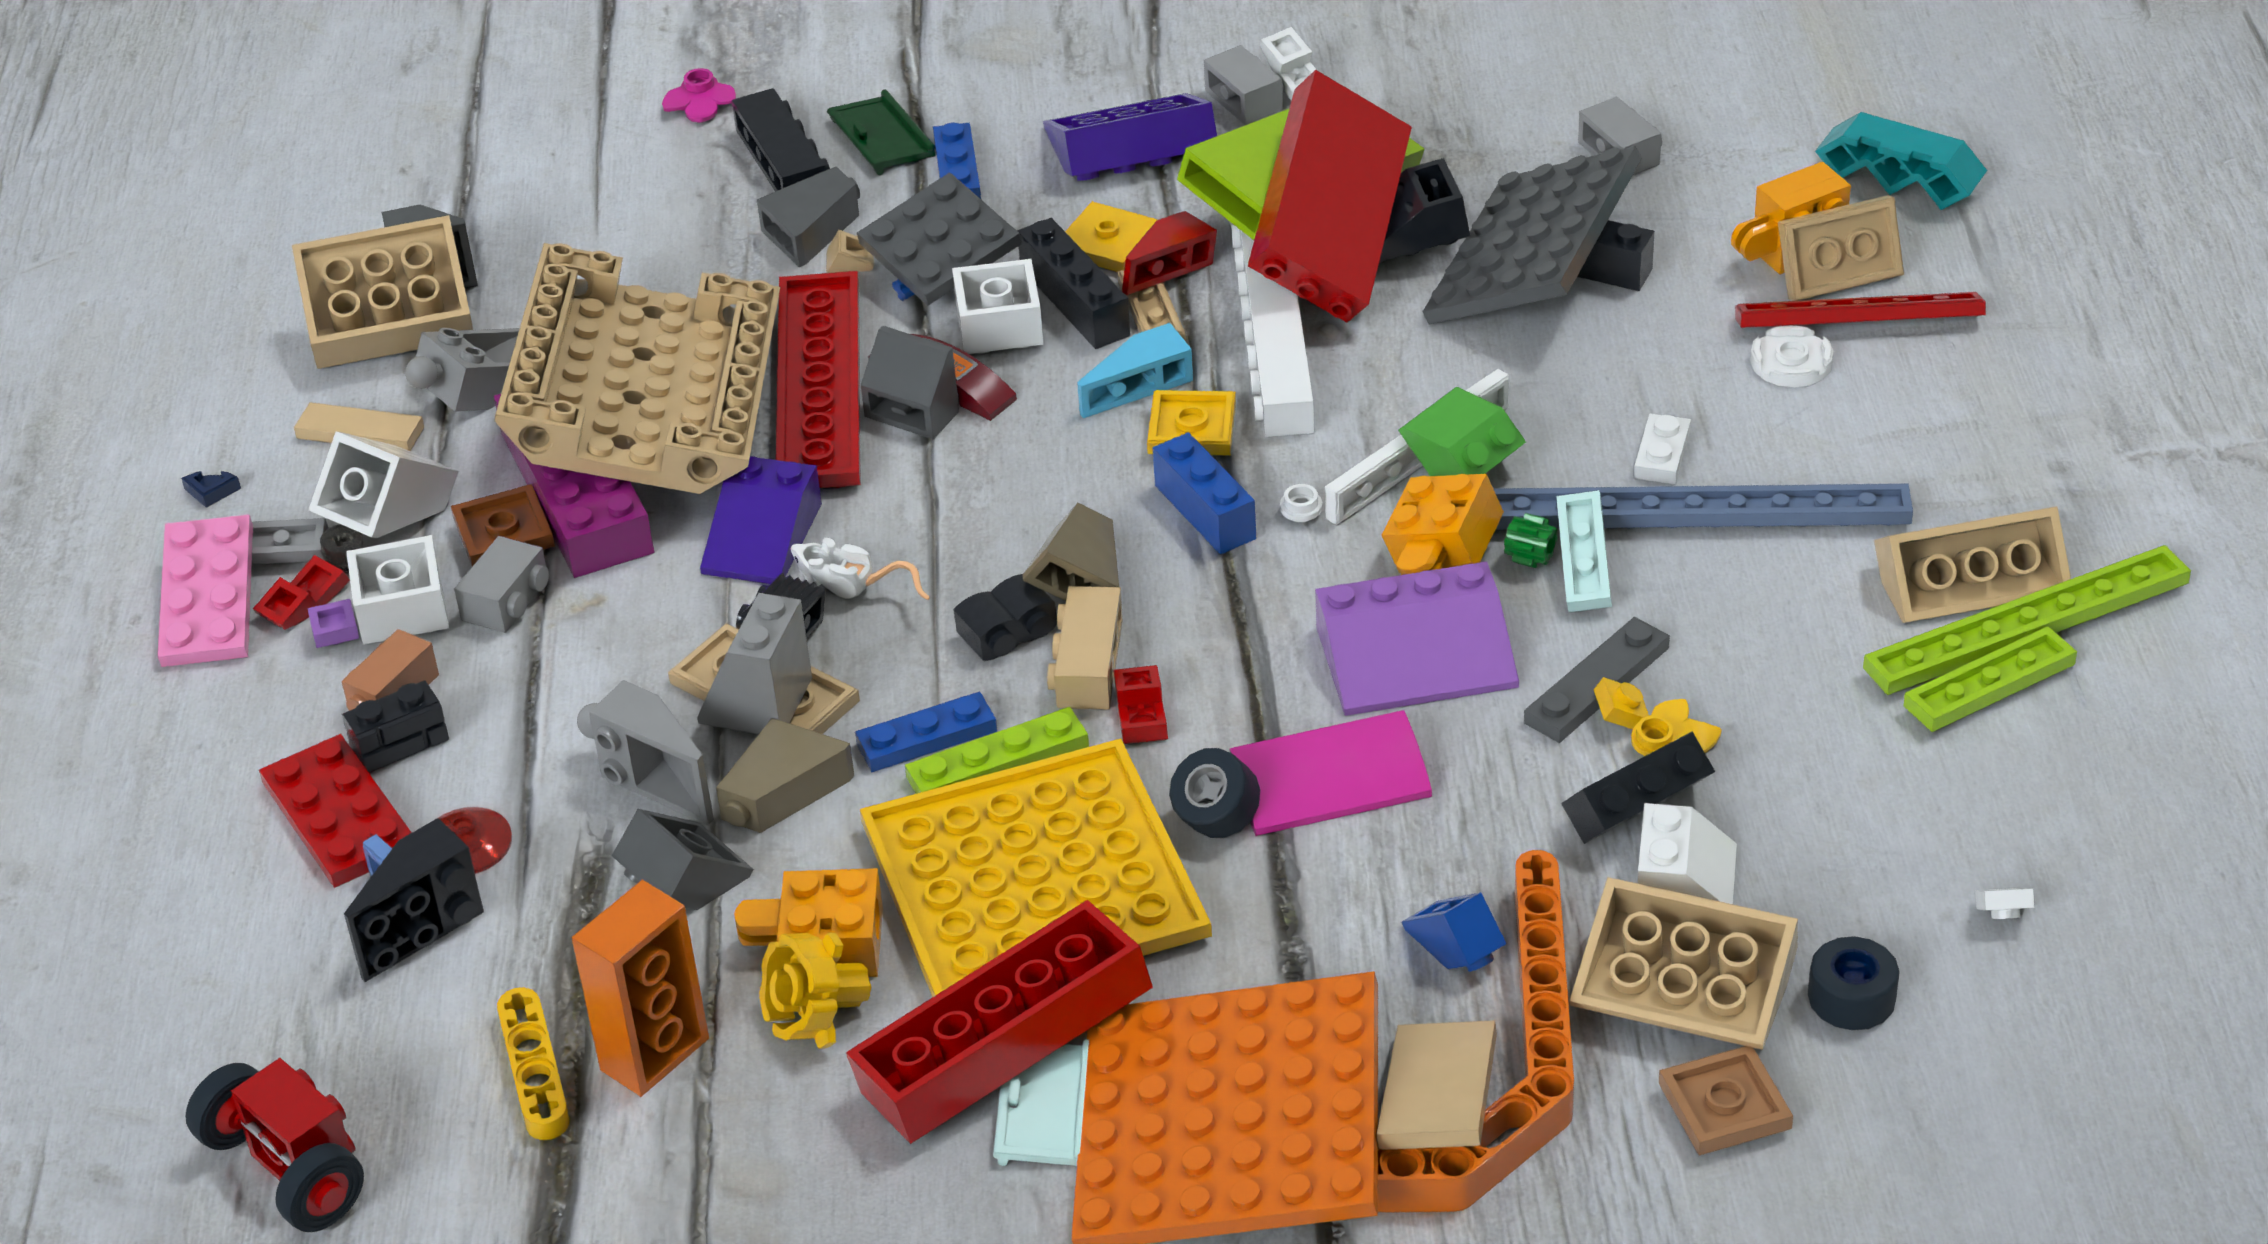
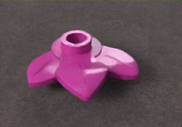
M697 68L688 71L684 75V81L680 87L667 92L662 106L665 112L685 110L686 117L690 121L703 123L715 117L718 105L731 104L732 100L736 99V93L732 86L718 83L710 70Z

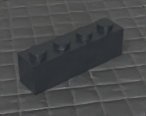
M774 88L732 100L736 131L775 192L830 169L826 158L821 159L819 157L814 140L812 138L807 139L800 119L795 120L793 118L788 101H782Z
M1052 217L1017 230L1020 233L1022 242L1018 246L1019 259L1032 260L1036 286L1095 349L1130 336L1128 297Z

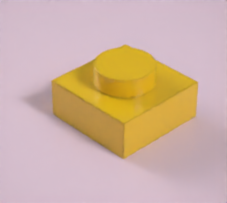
M1603 677L1593 689L1605 721L1633 729L1643 717L1649 715L1640 689L1630 683H1619Z

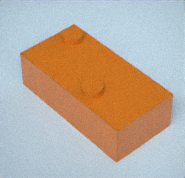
M643 879L571 937L600 1070L640 1097L709 1039L685 905Z

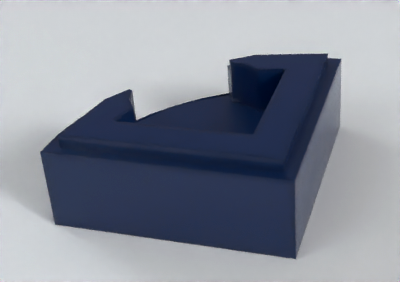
M199 471L181 478L184 489L206 508L240 490L241 486L237 476L225 471H220L221 475L205 476Z

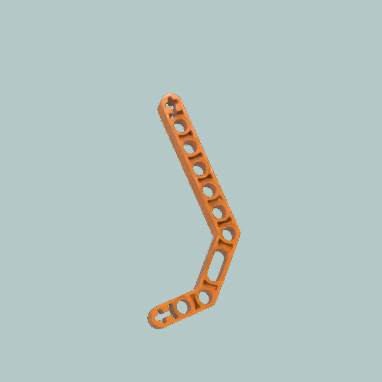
M1543 850L1527 851L1518 857L1515 865V909L1526 1077L1486 1109L1481 1144L1478 1146L1387 1150L1378 1148V1212L1462 1211L1479 1200L1563 1131L1572 1121L1574 1070L1559 865L1557 859L1551 853ZM1519 1128L1496 1147H1486L1508 1129Z

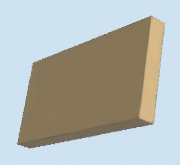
M727 623L668 672L670 684L705 701L725 655L739 629ZM811 666L812 680L790 724L823 734L860 702L859 690Z
M1495 1020L1404 1024L1397 1026L1376 1134L1379 1149L1464 1147L1481 1144L1497 1038Z

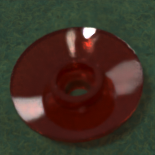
M464 807L452 810L438 817L469 847L475 874L496 865L504 858L511 847V827L505 817L494 810L483 807Z

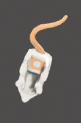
M824 538L822 545L818 543L794 544L790 548L800 571L804 575V579L809 584L815 582L817 586L823 584V586L839 597L846 599L857 597L867 586L875 583L891 571L902 568L911 572L918 594L926 600L930 599V596L922 589L918 569L907 561L892 562L877 572L872 573V562L869 553L855 545L845 544L839 549L831 538Z

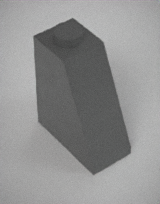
M833 167L757 199L761 231L798 267H802L833 240L838 230L843 231L859 216L857 200L860 198L859 187L852 177L848 178L838 167Z

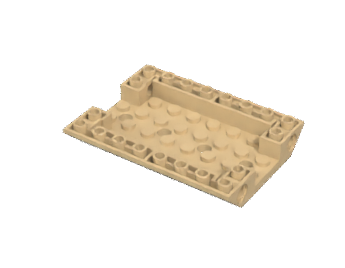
M544 243L495 414L497 425L527 459L536 465L697 494L705 492L747 468L780 287L770 285L761 280L746 281L731 278L723 273L709 274L703 272L700 278L697 299L689 298L676 292L662 293L647 290L639 285H619L623 257L612 256L605 251L591 252L575 249L562 243ZM577 275L582 276L585 279H577ZM736 304V308H733L730 305Z

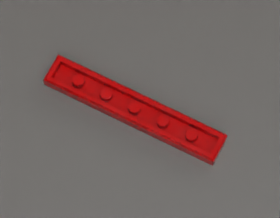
M1977 292L1743 303L1735 305V320L1741 328L1986 315V301Z

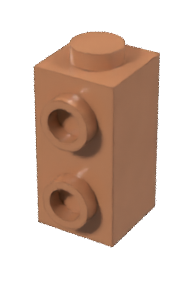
M397 629L341 681L348 710L355 709L364 701L377 700L397 692L400 687L406 684H416L426 680L429 685L439 676L432 643Z

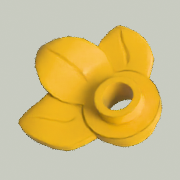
M1674 699L1656 705L1651 715L1643 717L1634 726L1631 733V743L1638 753L1646 756L1693 731L1703 751L1706 753L1716 745L1721 737L1722 730L1720 727L1688 718L1689 707L1686 699Z

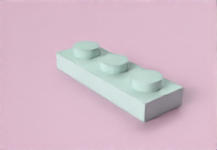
M1600 491L1556 496L1568 612L1612 607Z

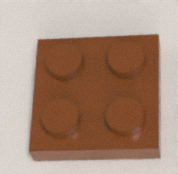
M532 484L451 506L454 522L472 567L498 536L542 547L543 550L555 547L551 529Z

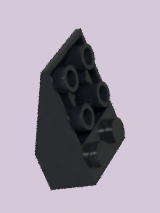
M1444 158L1410 167L1401 172L1379 264L1400 256L1415 255L1421 250L1438 245L1453 244L1459 239L1470 236L1463 196Z
M439 818L398 840L344 912L359 972L364 982L390 969L395 964L429 946L434 941L484 912L469 847Z

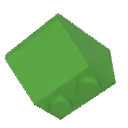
M1459 387L1449 391L1398 429L1430 476L1486 474L1526 443L1502 407Z

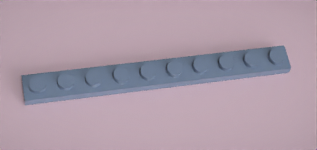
M1909 483L1494 488L1504 511L1496 530L1507 529L1514 516L1524 518L1525 513L1549 519V525L1559 529L1556 496L1598 490L1600 491L1604 528L1889 526L1912 524L1913 518Z

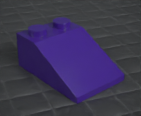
M750 456L747 468L724 480L700 566L701 574L770 584L781 573L786 577L794 561L790 548L794 544L803 543L822 505L817 466Z

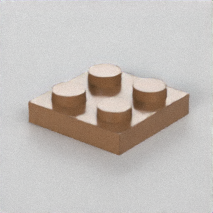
M1743 1046L1659 1070V1085L1699 1156L1792 1129L1793 1114L1752 1047Z

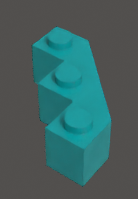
M1860 112L1833 127L1815 150L1821 160L1842 178L1866 166L1889 195L1918 181L1940 210L1970 196L1988 171L1964 140Z

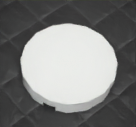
M1779 326L1767 330L1764 337L1759 339L1758 336L1753 341L1750 363L1757 375L1777 386L1793 388L1810 386L1823 380L1831 372L1834 350L1827 338L1823 336L1822 340L1814 336V330L1802 326Z

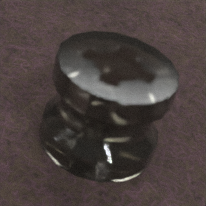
M340 524L328 528L320 538L322 551L326 555L325 561L343 570L347 576H350L346 551L364 548L362 546V533Z

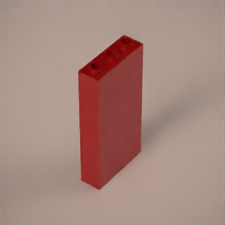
M1314 70L1294 90L1248 267L1346 323L1366 308L1370 302L1412 126L1323 73Z

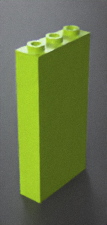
M1289 109L1187 147L1177 177L1181 184L1252 240L1256 236ZM1410 137L1401 172L1407 168L1420 165L1425 150Z

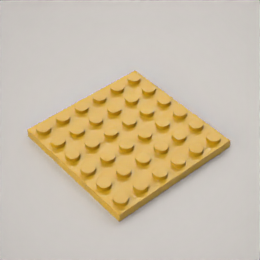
M1121 738L860 809L862 825L932 997L1086 900H1089L1139 944L1143 956L1212 937L1211 921Z

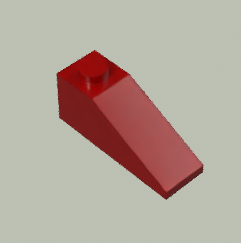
M1187 211L1157 220L1126 256L1122 292L1129 295L1212 265L1217 229Z

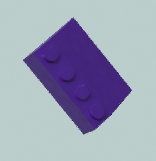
M1188 93L1043 121L1044 129L1064 172L1070 176H1076L1077 181L1098 178L1099 171L1112 168L1114 173L1136 170L1135 164L1150 161V166L1169 164L1173 162L1172 156L1184 154L1187 147L1217 136L1212 102Z

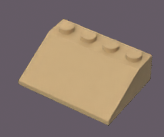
M449 215L292 245L310 344L317 369L417 350L422 332H435L441 328H452L458 331L473 330Z
M1607 877L1569 1004L1573 1007L1763 1050L1786 991L1797 952L1798 919Z

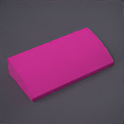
M1404 710L1229 748L1230 753L1246 764L1256 775L1261 790L1259 807L1250 822L1255 836L1432 797V788L1426 767Z

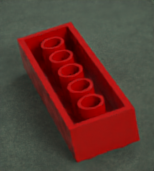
M1086 900L847 1051L846 1055L861 1094L912 1144L1146 993L1153 986L1140 945L1089 900Z

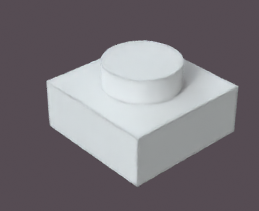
M2033 888L1975 890L1976 909L1991 910V919L2021 918L2020 909L2034 908Z

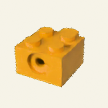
M1823 161L1757 186L1755 218L1740 223L1735 227L1731 236V245L1748 261L1761 258L1781 275L1785 271L1778 221L1849 205L1851 185Z
M1487 474L1410 477L1381 536L1401 575L1480 563L1504 511Z
M878 868L784 871L781 899L743 900L736 907L734 916L738 939L744 946H768L770 942H779L781 934L809 933L822 940L827 933H836L844 945L841 958L837 963H861L868 969V977H878L883 914Z

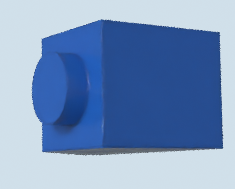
M1481 892L1438 900L1401 922L1405 931L1447 969L1465 966L1468 972L1480 969L1494 960L1492 952L1507 944Z

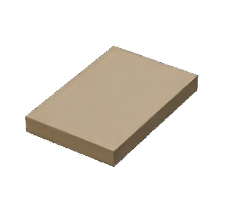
M1887 195L1778 221L1788 299L1791 301H1799L1904 275L1895 198Z

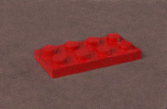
M342 734L321 741L316 745L259 769L262 783L334 888L369 872L362 847L365 840L377 834L385 843L393 848L398 840L412 833Z

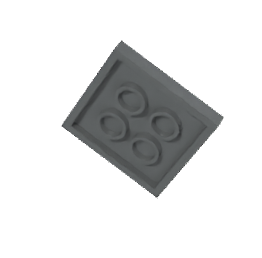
M950 172L857 232L859 244L927 306L954 289L952 268L994 263L1022 244L1020 233Z

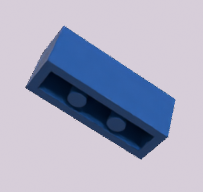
M1189 432L1153 447L1155 486L1220 555L1256 539L1255 500Z

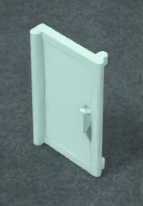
M1084 1040L1083 1046L1063 1045L1000 1086L993 1157L998 1159L999 1165L1005 1166L1008 1160L1077 1166L1081 1147L1089 1040Z

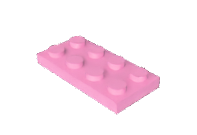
M249 514L165 524L158 659L161 667L248 657L253 523Z

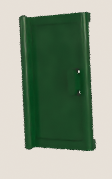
M886 89L881 91V97L827 109L830 119L839 126L874 168L877 175H882L886 167L935 156V145Z

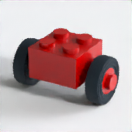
M278 1058L261 1071L245 1063H231L209 1074L191 1095L186 1108L185 1118L187 1127L192 1135L203 1145L214 1150L231 1149L247 1140L251 1156L280 1181L276 1190V1207L282 1217L296 1229L303 1232H317L326 1229L340 1220L356 1202L363 1187L364 1171L358 1159L352 1154L356 1148L344 1128L343 1120L346 1119V1113L333 1095L328 1094L324 1096L316 1089L314 1082L303 1069L299 1068L295 1071L281 1058Z

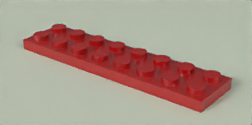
M858 271L779 277L776 460L816 465L820 488H841L861 485Z

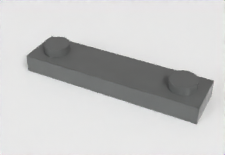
M1633 617L1524 710V724L1558 743L1562 742L1600 709L1593 689L1603 677L1619 683H1630L1669 649L1670 635Z

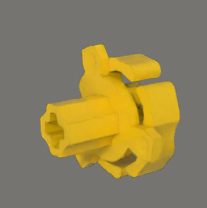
M809 933L781 934L779 942H770L768 944L761 964L762 982L759 991L763 1018L767 1022L792 1021L795 1019L794 1012H798L801 1016V1019L797 1022L773 1023L772 1032L775 1037L783 1040L814 1038L818 1049H826L836 1043V1032L832 1021L837 1013V1009L841 1007H860L863 1001L869 1000L872 986L869 982L868 969L861 963H837L841 958L844 945L836 933H827L822 940Z

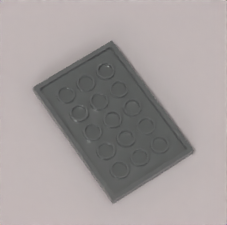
M1636 146L1624 149L1614 147L1599 155L1590 157L1576 156L1565 163L1553 166L1547 163L1532 171L1523 173L1514 171L1502 176L1498 180V184L1490 198L1485 202V206L1477 220L1472 224L1470 236L1466 237L1459 246L1457 254L1450 266L1445 270L1443 278L1432 292L1430 300L1422 311L1429 325L1567 295L1642 159Z

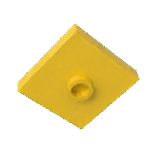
M1091 201L1065 232L1098 267L1118 272L1124 270L1126 256L1158 219Z
M1154 391L1147 439L1148 454H1153L1154 446L1189 432L1210 455H1231L1236 392Z

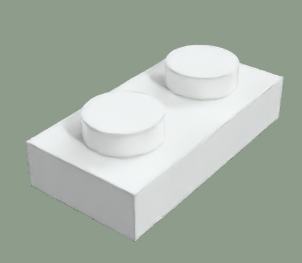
M1649 414L1634 465V479L1676 484L1690 434L1691 419L1674 417L1672 415Z

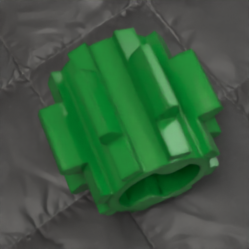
M1525 513L1524 518L1514 516L1512 522L1509 523L1504 539V554L1513 556L1512 562L1524 566L1537 568L1538 563L1547 565L1553 556L1557 542V528L1550 526L1549 519L1529 513Z

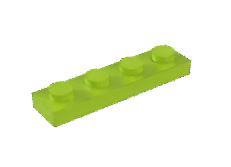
M2047 626L1906 692L1903 706L1931 732H1934L2075 665L2077 651Z
M1067 707L904 764L907 780L917 794L1089 747L1087 731L1071 707Z

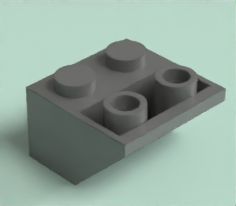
M882 326L878 330L861 382L864 417L934 440L959 412L953 348Z

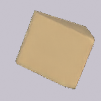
M838 230L827 249L826 272L871 271L874 267V256L859 244L857 236Z

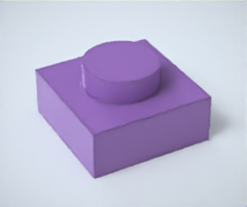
M350 599L307 608L316 648L359 639Z

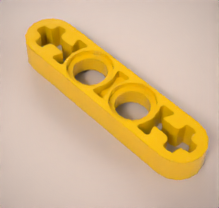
M513 988L500 996L497 1002V1011L525 1127L533 1138L551 1140L561 1136L569 1126L570 1117L540 998L530 988ZM525 1009L527 1021L518 1024L515 1011ZM534 1039L541 1042L537 1048L531 1051L516 1049L521 1042ZM535 1074L549 1076L548 1081L542 1085L529 1086L525 1084L526 1080ZM548 1102L551 1116L541 1118L538 1104Z

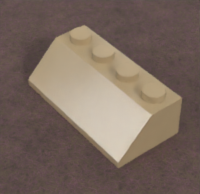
M2057 506L1890 535L1874 540L1882 585L1902 623L1996 607L2071 579Z

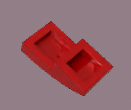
M314 555L291 582L280 577L253 607V610L256 614L286 630L309 618L307 608L327 604L344 588L350 579L343 570Z
M1157 665L1113 670L1123 743L1167 740V722Z

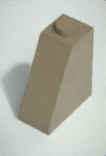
M1077 502L1054 528L1023 573V581L1064 601L1067 598L1068 586L1119 587L1113 520Z
M771 718L716 787L721 820L737 827H744L762 833L850 782L854 777L850 743Z

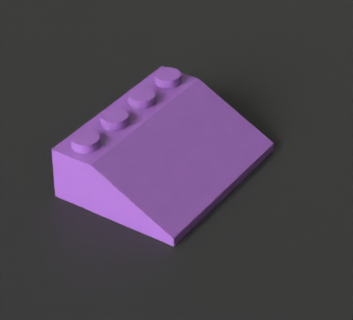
M1487 561L1315 589L1316 629L1345 716L1519 688V678L1498 589Z

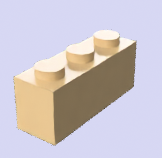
M1068 586L1066 604H1059L1057 610L1058 630H1061V633H1054L1052 656L1056 663H1049L1047 672L1048 690H1055L1057 708L1071 707V709L1110 710L1114 684L1113 670L1116 669L1123 622L1121 587Z

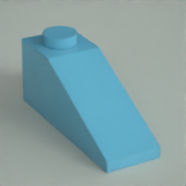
M1171 323L1133 335L1077 382L1080 415L1082 418H1086L1153 395L1156 390H1168L1193 381L1192 349Z

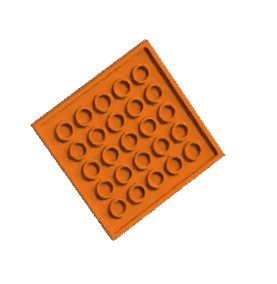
M1374 971L1127 1004L1087 1030L1089 1047L1081 1147L1077 1159L1071 1238L1073 1244H1149L1378 1216V1141L1376 1135L1378 1129V982Z

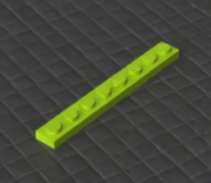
M2166 545L1865 654L1863 669L1887 695L1951 672L2047 626L2057 633L2189 584L2191 570Z

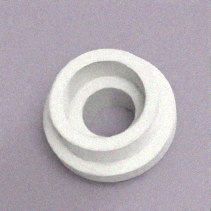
M1292 485L1286 489L1284 496L1280 500V511L1283 516L1290 520L1307 522L1316 518L1321 513L1322 499L1318 495L1317 490L1310 485Z

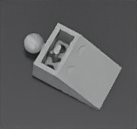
M441 328L435 332H422L416 357L410 360L406 366V379L415 388H427L455 412L489 410L495 406L494 395L502 393L520 328L459 331L452 328Z
M622 680L599 703L588 704L580 710L577 717L578 728L584 736L595 740L603 778L613 785L625 787L706 825H709L714 820L703 755L659 695Z

